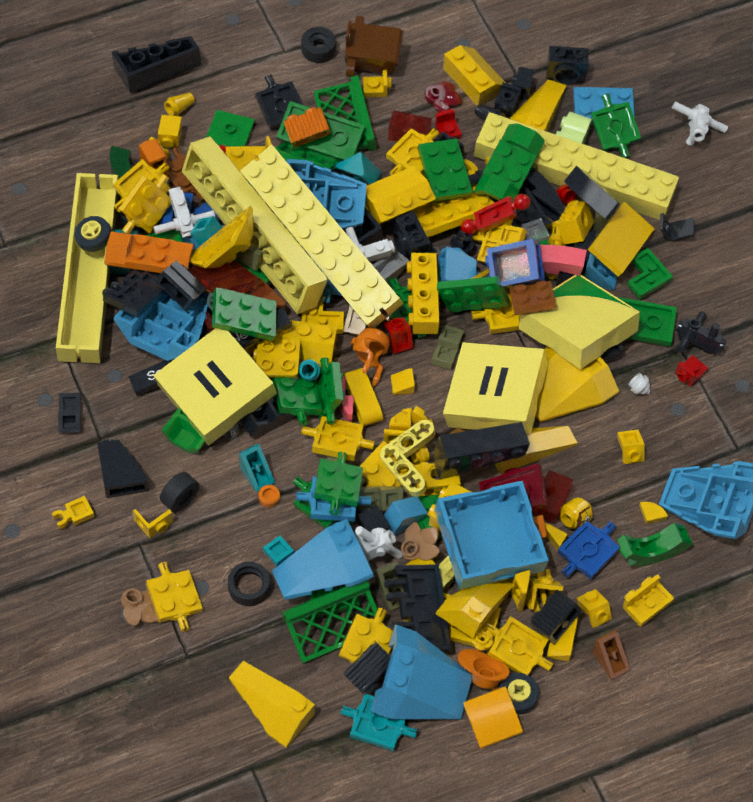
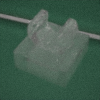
M541 218L522 225V228L527 230L526 240L534 238L541 242L549 238V233Z

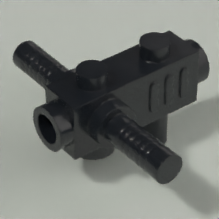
M700 311L695 319L686 318L685 321L680 320L676 332L679 333L678 337L682 340L676 350L679 353H683L688 344L692 343L707 353L711 352L716 355L718 351L722 352L727 341L723 340L724 335L718 333L720 325L713 323L711 329L701 325L706 318V313Z

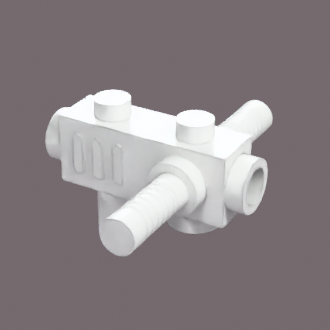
M675 101L672 109L687 115L688 119L691 120L689 122L690 136L686 140V143L690 146L695 141L701 142L705 138L708 126L723 133L728 129L727 125L712 119V116L709 115V108L704 105L698 104L695 108L691 109Z
M176 187L169 190L175 219L169 223L153 226L155 234L174 229L176 231L179 230L182 238L192 236L190 232L198 219L210 216L215 217V213L212 210L198 215L189 214L183 190H181V187Z
M349 227L346 229L348 237L369 262L379 261L395 252L391 240L385 239L362 246L358 242L354 228Z
M361 526L356 528L355 536L367 562L377 556H384L385 553H389L397 559L402 557V551L395 548L392 544L396 541L392 531L375 528L369 532Z

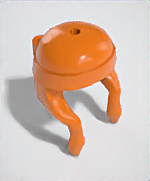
M365 328L356 338L353 337L350 345L353 346V351H357V357L365 363L362 371L363 374L370 367L377 369L372 382V386H375L379 382L383 366L379 363L378 358L380 355L387 353L390 341L383 331L376 328Z

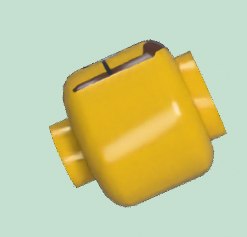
M579 497L573 498L564 504L560 510L561 522L566 527L574 530L583 526L587 521L589 522L593 516L590 503Z

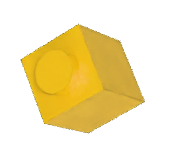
M161 115L158 130L159 144L166 148L179 147L182 133V117Z

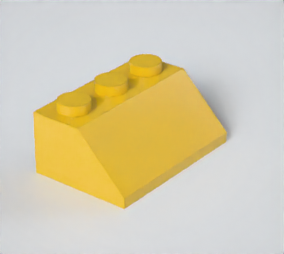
M459 45L444 54L443 69L477 106L479 104L483 105L497 97L502 83H506L474 48Z
M412 166L367 185L365 204L370 214L381 225L395 219L397 216L430 204L436 198L428 180L415 166Z
M290 320L293 327L277 333L274 338L298 339L300 341L299 367L303 361L308 359L318 362L321 366V358H329V364L333 362L337 341V327Z

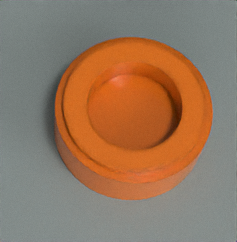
M273 485L263 486L258 493L260 504L267 508L276 506L280 501L279 489Z

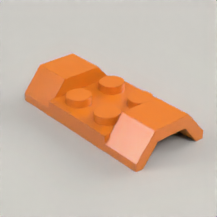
M111 231L106 246L104 264L162 273L163 270L177 260L188 269L195 246L194 244L165 238Z

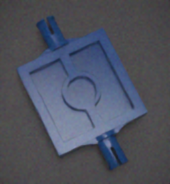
M587 521L583 526L579 527L558 549L557 553L569 563L561 571L562 574L568 578L575 570H578L592 580L619 551L620 546L613 542L609 536L616 528V525L609 521L603 529H600Z

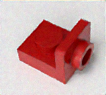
M454 109L443 110L435 115L434 126L439 135L445 132L457 140L462 138V133L455 120Z
M404 317L394 318L391 321L385 322L393 354L413 348L411 327Z
M692 355L684 363L679 362L677 364L675 375H677L681 382L691 387L707 373L708 367Z

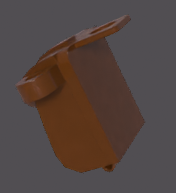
M356 16L355 23L351 24V21H348L345 50L346 77L351 78L355 76V72L359 70L383 74V70H387V74L394 73L399 62L404 31L401 28L364 24L365 17Z

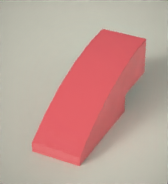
M541 245L544 272L558 275L562 271L580 276L587 250L559 245ZM527 249L521 250L518 265L529 268Z

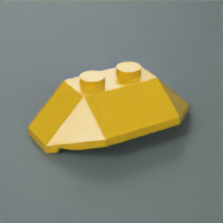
M251 206L247 207L194 250L189 262L203 268L221 267L224 263H231L239 251L245 252L250 247V240L253 236V208Z

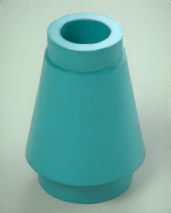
M310 359L303 361L299 367L301 377L308 381L316 379L321 371L320 364Z

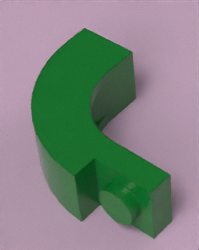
M676 523L649 537L634 538L623 535L617 539L620 545L619 550L627 558L630 566H647L661 562L694 545L685 526Z

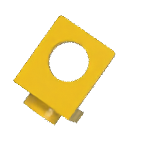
M136 509L133 510L134 521L149 538L157 533L164 532L173 523V513L170 509L149 524Z
M551 577L529 578L525 604L529 609H534L537 588L563 591L564 586L558 581H553Z

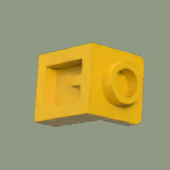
M383 70L382 77H363L364 97H387V90L391 89V77H387V70Z
M639 430L617 432V439L622 449L623 463L643 462L645 444Z

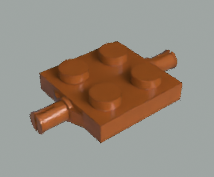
M180 147L173 148L172 153L176 159L167 162L169 166L168 178L174 188L181 187V190L185 193L197 195L200 203L206 202L182 172L187 155H183Z

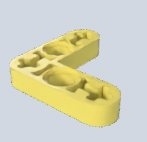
M429 420L419 421L384 446L380 452L383 464L408 494L413 497H419L425 493L426 483L420 473L408 461L407 457L435 437L434 425ZM425 428L426 430H429V432L426 434L421 430ZM411 439L414 443L411 447L406 448L402 446L403 441ZM388 453H390L391 455L394 454L395 460L397 461L395 464L390 457H387ZM405 466L409 468L408 473L405 475L397 473L400 467ZM411 478L417 485H420L418 489L416 487H412L410 481Z

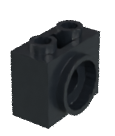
M549 46L546 81L549 79L564 85L585 83L589 48Z
M414 211L395 217L393 241L396 250L410 261L411 253H429L430 241Z

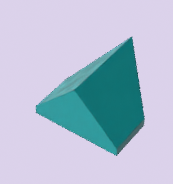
M362 152L337 163L335 166L341 174L348 177L354 175L353 179L363 183L366 182L368 185L376 182L382 173Z

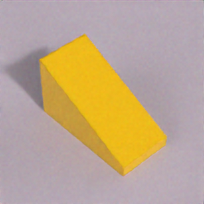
M544 522L546 537L558 551L560 546L566 541L567 533Z

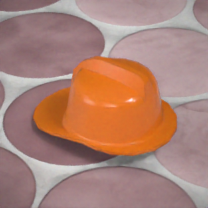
M463 649L458 654V662L470 672L472 682L480 688L496 690L499 687L500 681L509 676L510 671L506 664L493 659L483 652L475 649Z

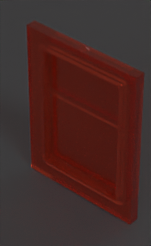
M234 260L229 264L224 263L221 267L203 268L194 265L188 269L189 273L200 280L202 285L212 293L216 287L246 293L265 286V282Z

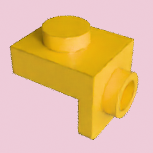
M596 589L577 597L579 607L589 616L590 625L593 628L612 619L609 602Z

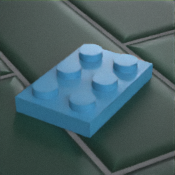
M574 87V113L591 118V112L601 110L605 106L601 96L609 93L612 104H621L629 101L634 115L633 88Z

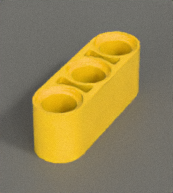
M363 368L343 373V377H346L345 388L348 395L353 396V407L360 424L367 426L383 421V414L367 373L363 374Z

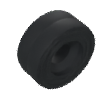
M312 27L306 30L301 38L303 56L313 63H325L331 60L336 52V37L334 33L325 27ZM321 42L324 46L317 48L313 44Z
M180 472L165 485L160 494V501L172 512H179L194 499L199 490V483L189 473Z

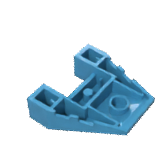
M287 159L286 162L343 231L349 227L354 228L363 225L366 183L343 174H337L308 160Z

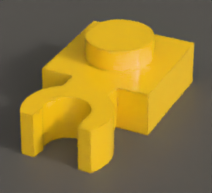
M85 496L64 504L65 511L57 510L52 513L54 520L57 518L63 519L57 522L58 529L65 528L70 521L75 526L94 517V513Z

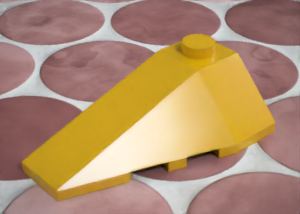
M548 79L510 119L548 132L567 85Z
M569 426L532 428L531 435H527L530 445L526 455L517 459L514 458L496 463L495 466L499 473L503 474L507 469L519 468L576 446L578 442Z
M506 579L462 589L449 596L436 611V614L468 636L474 638L510 593L513 581Z
M245 661L229 677V680L243 700L249 705L252 713L258 718L268 736L285 748L291 744L315 715V704Z

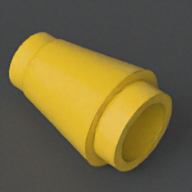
M190 92L169 97L165 101L164 107L170 116H178L191 106L195 99Z

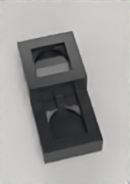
M59 393V434L81 433L80 393Z

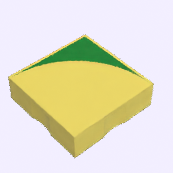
M574 275L553 288L556 301L555 309L521 314L519 320V329L552 348L558 355L579 369H582L600 357L607 349L618 345L638 331L640 312L584 276Z

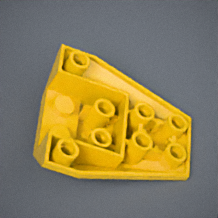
M546 346L544 350L549 364L543 387L537 399L535 417L539 422L601 405L617 395L619 389L609 366L601 357H598L582 369H579L558 355L552 348Z

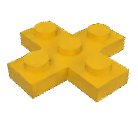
M513 219L483 233L477 229L471 238L472 241L482 243L477 261L486 264L485 256H487L488 248L524 241L527 230L511 226ZM497 255V261H498V263H499V260H500L501 255Z

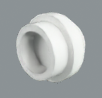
M639 373L628 384L631 387V391L635 394L650 393L649 378L646 375Z

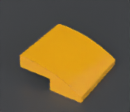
M506 686L463 702L480 749L523 733Z

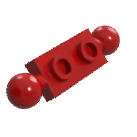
M519 194L515 197L514 202L510 196L474 212L475 220L465 219L461 224V230L466 235L474 234L477 229L483 233L517 217L516 209L526 210L530 206V199L525 194Z

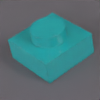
M281 535L263 547V552L276 567L294 554V550Z

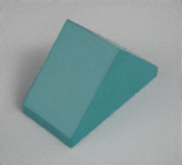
M256 444L239 453V467L255 492L265 485L275 483L260 444Z

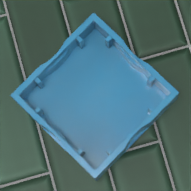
M523 481L495 486L481 492H467L437 499L434 510L459 590L514 578L515 574L530 570V574L545 570L549 560L540 533L532 518V508Z

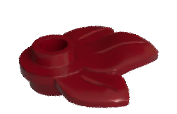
M443 81L439 82L436 86L430 85L424 92L425 100L433 104L438 112L450 110L449 106H458L463 102L460 95L454 91L455 85L450 82Z

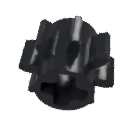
M459 230V234H452L451 241L448 244L452 248H461L465 253H472L473 246L476 243L471 239L472 234L466 235L464 231Z

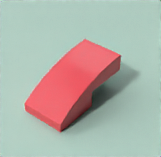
M343 377L342 389L345 392L346 377ZM345 395L344 401L339 405L344 420L352 422L353 396Z

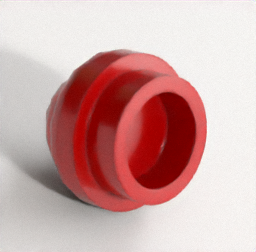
M567 184L558 187L556 190L563 205H568V203L576 198V193Z

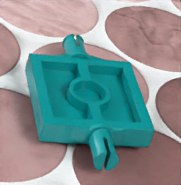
M364 694L362 702L357 709L345 705L342 707L341 715L353 718L350 738L394 751L397 740L402 734L413 739L416 737L418 729L405 726V719H389L370 712L374 700L372 695Z

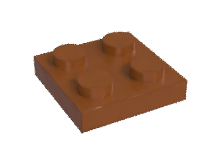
M538 281L535 284H520L509 288L514 315L556 308L551 281Z

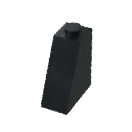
M107 439L97 443L106 498L149 492L148 477L119 439Z

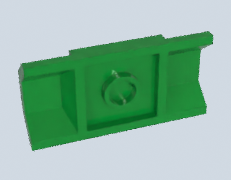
M519 123L509 124L487 163L474 193L477 195L486 194L497 200L510 196L514 202L545 143L542 136L537 131Z
M179 408L162 429V433L173 445L188 453L199 452L205 444L204 439L193 428L187 416Z

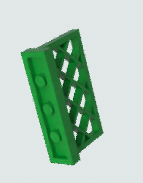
M358 75L351 77V82L313 91L317 108L321 107L323 112L329 109L335 112L333 114L335 116L340 114L346 117L347 120H353L365 125V131L362 136L363 142L359 144L357 151L369 148V152L377 150ZM350 89V93L346 98L339 95L341 91ZM329 95L331 98L325 103L319 99V96ZM335 99L342 101L339 108L331 105ZM347 104L354 107L350 114L342 111Z
M368 580L350 587L345 585L280 612L283 621L287 624L302 663L343 646L345 640L339 642L340 637L346 639V636L341 635L346 622L351 625L353 623L348 620L352 608L363 612V617H366L368 614L375 618L378 610L369 590ZM364 593L368 600L365 610L354 605L357 596ZM343 603L349 606L344 618L333 614L337 604ZM332 607L331 610H330V612H328V611L325 610V609H328V608ZM318 612L328 614L324 627L313 622ZM332 616L343 621L338 633L327 629ZM299 620L308 623L304 635L296 633L292 623ZM311 625L322 629L318 642L307 637ZM326 631L337 636L334 644L331 646L321 643ZM305 640L316 644L314 652L307 656L304 655L302 650ZM320 646L324 647V649L318 651Z

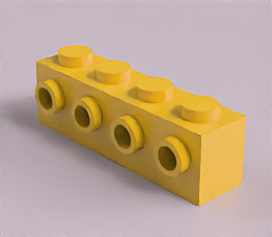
M411 253V261H407L406 266L407 274H410L411 277L407 278V291H411V295H408V308H412V313L408 314V324L412 325L413 334H438L439 304L436 253Z

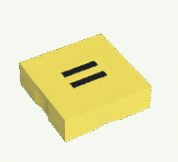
M215 328L153 375L161 390L187 416L190 424L208 445L229 431L242 417L255 411L277 394L273 382L228 331Z
M463 342L443 411L448 427L476 430L522 422L526 434L531 435L537 411V399L543 387L549 364L545 350Z

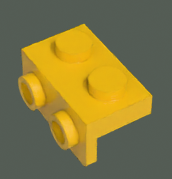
M658 574L653 578H646L641 583L639 589L636 591L632 589L624 597L623 609L640 627L674 601V597L660 584L661 577Z

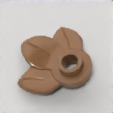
M416 522L412 523L405 531V541L401 546L402 556L409 561L418 558L428 561L435 558L440 553L439 548L435 546L439 530L436 527L421 530ZM415 547L414 552L410 553V549Z
M132 588L122 594L123 616L130 625L137 626L140 620L145 623L158 621L148 591L140 592Z

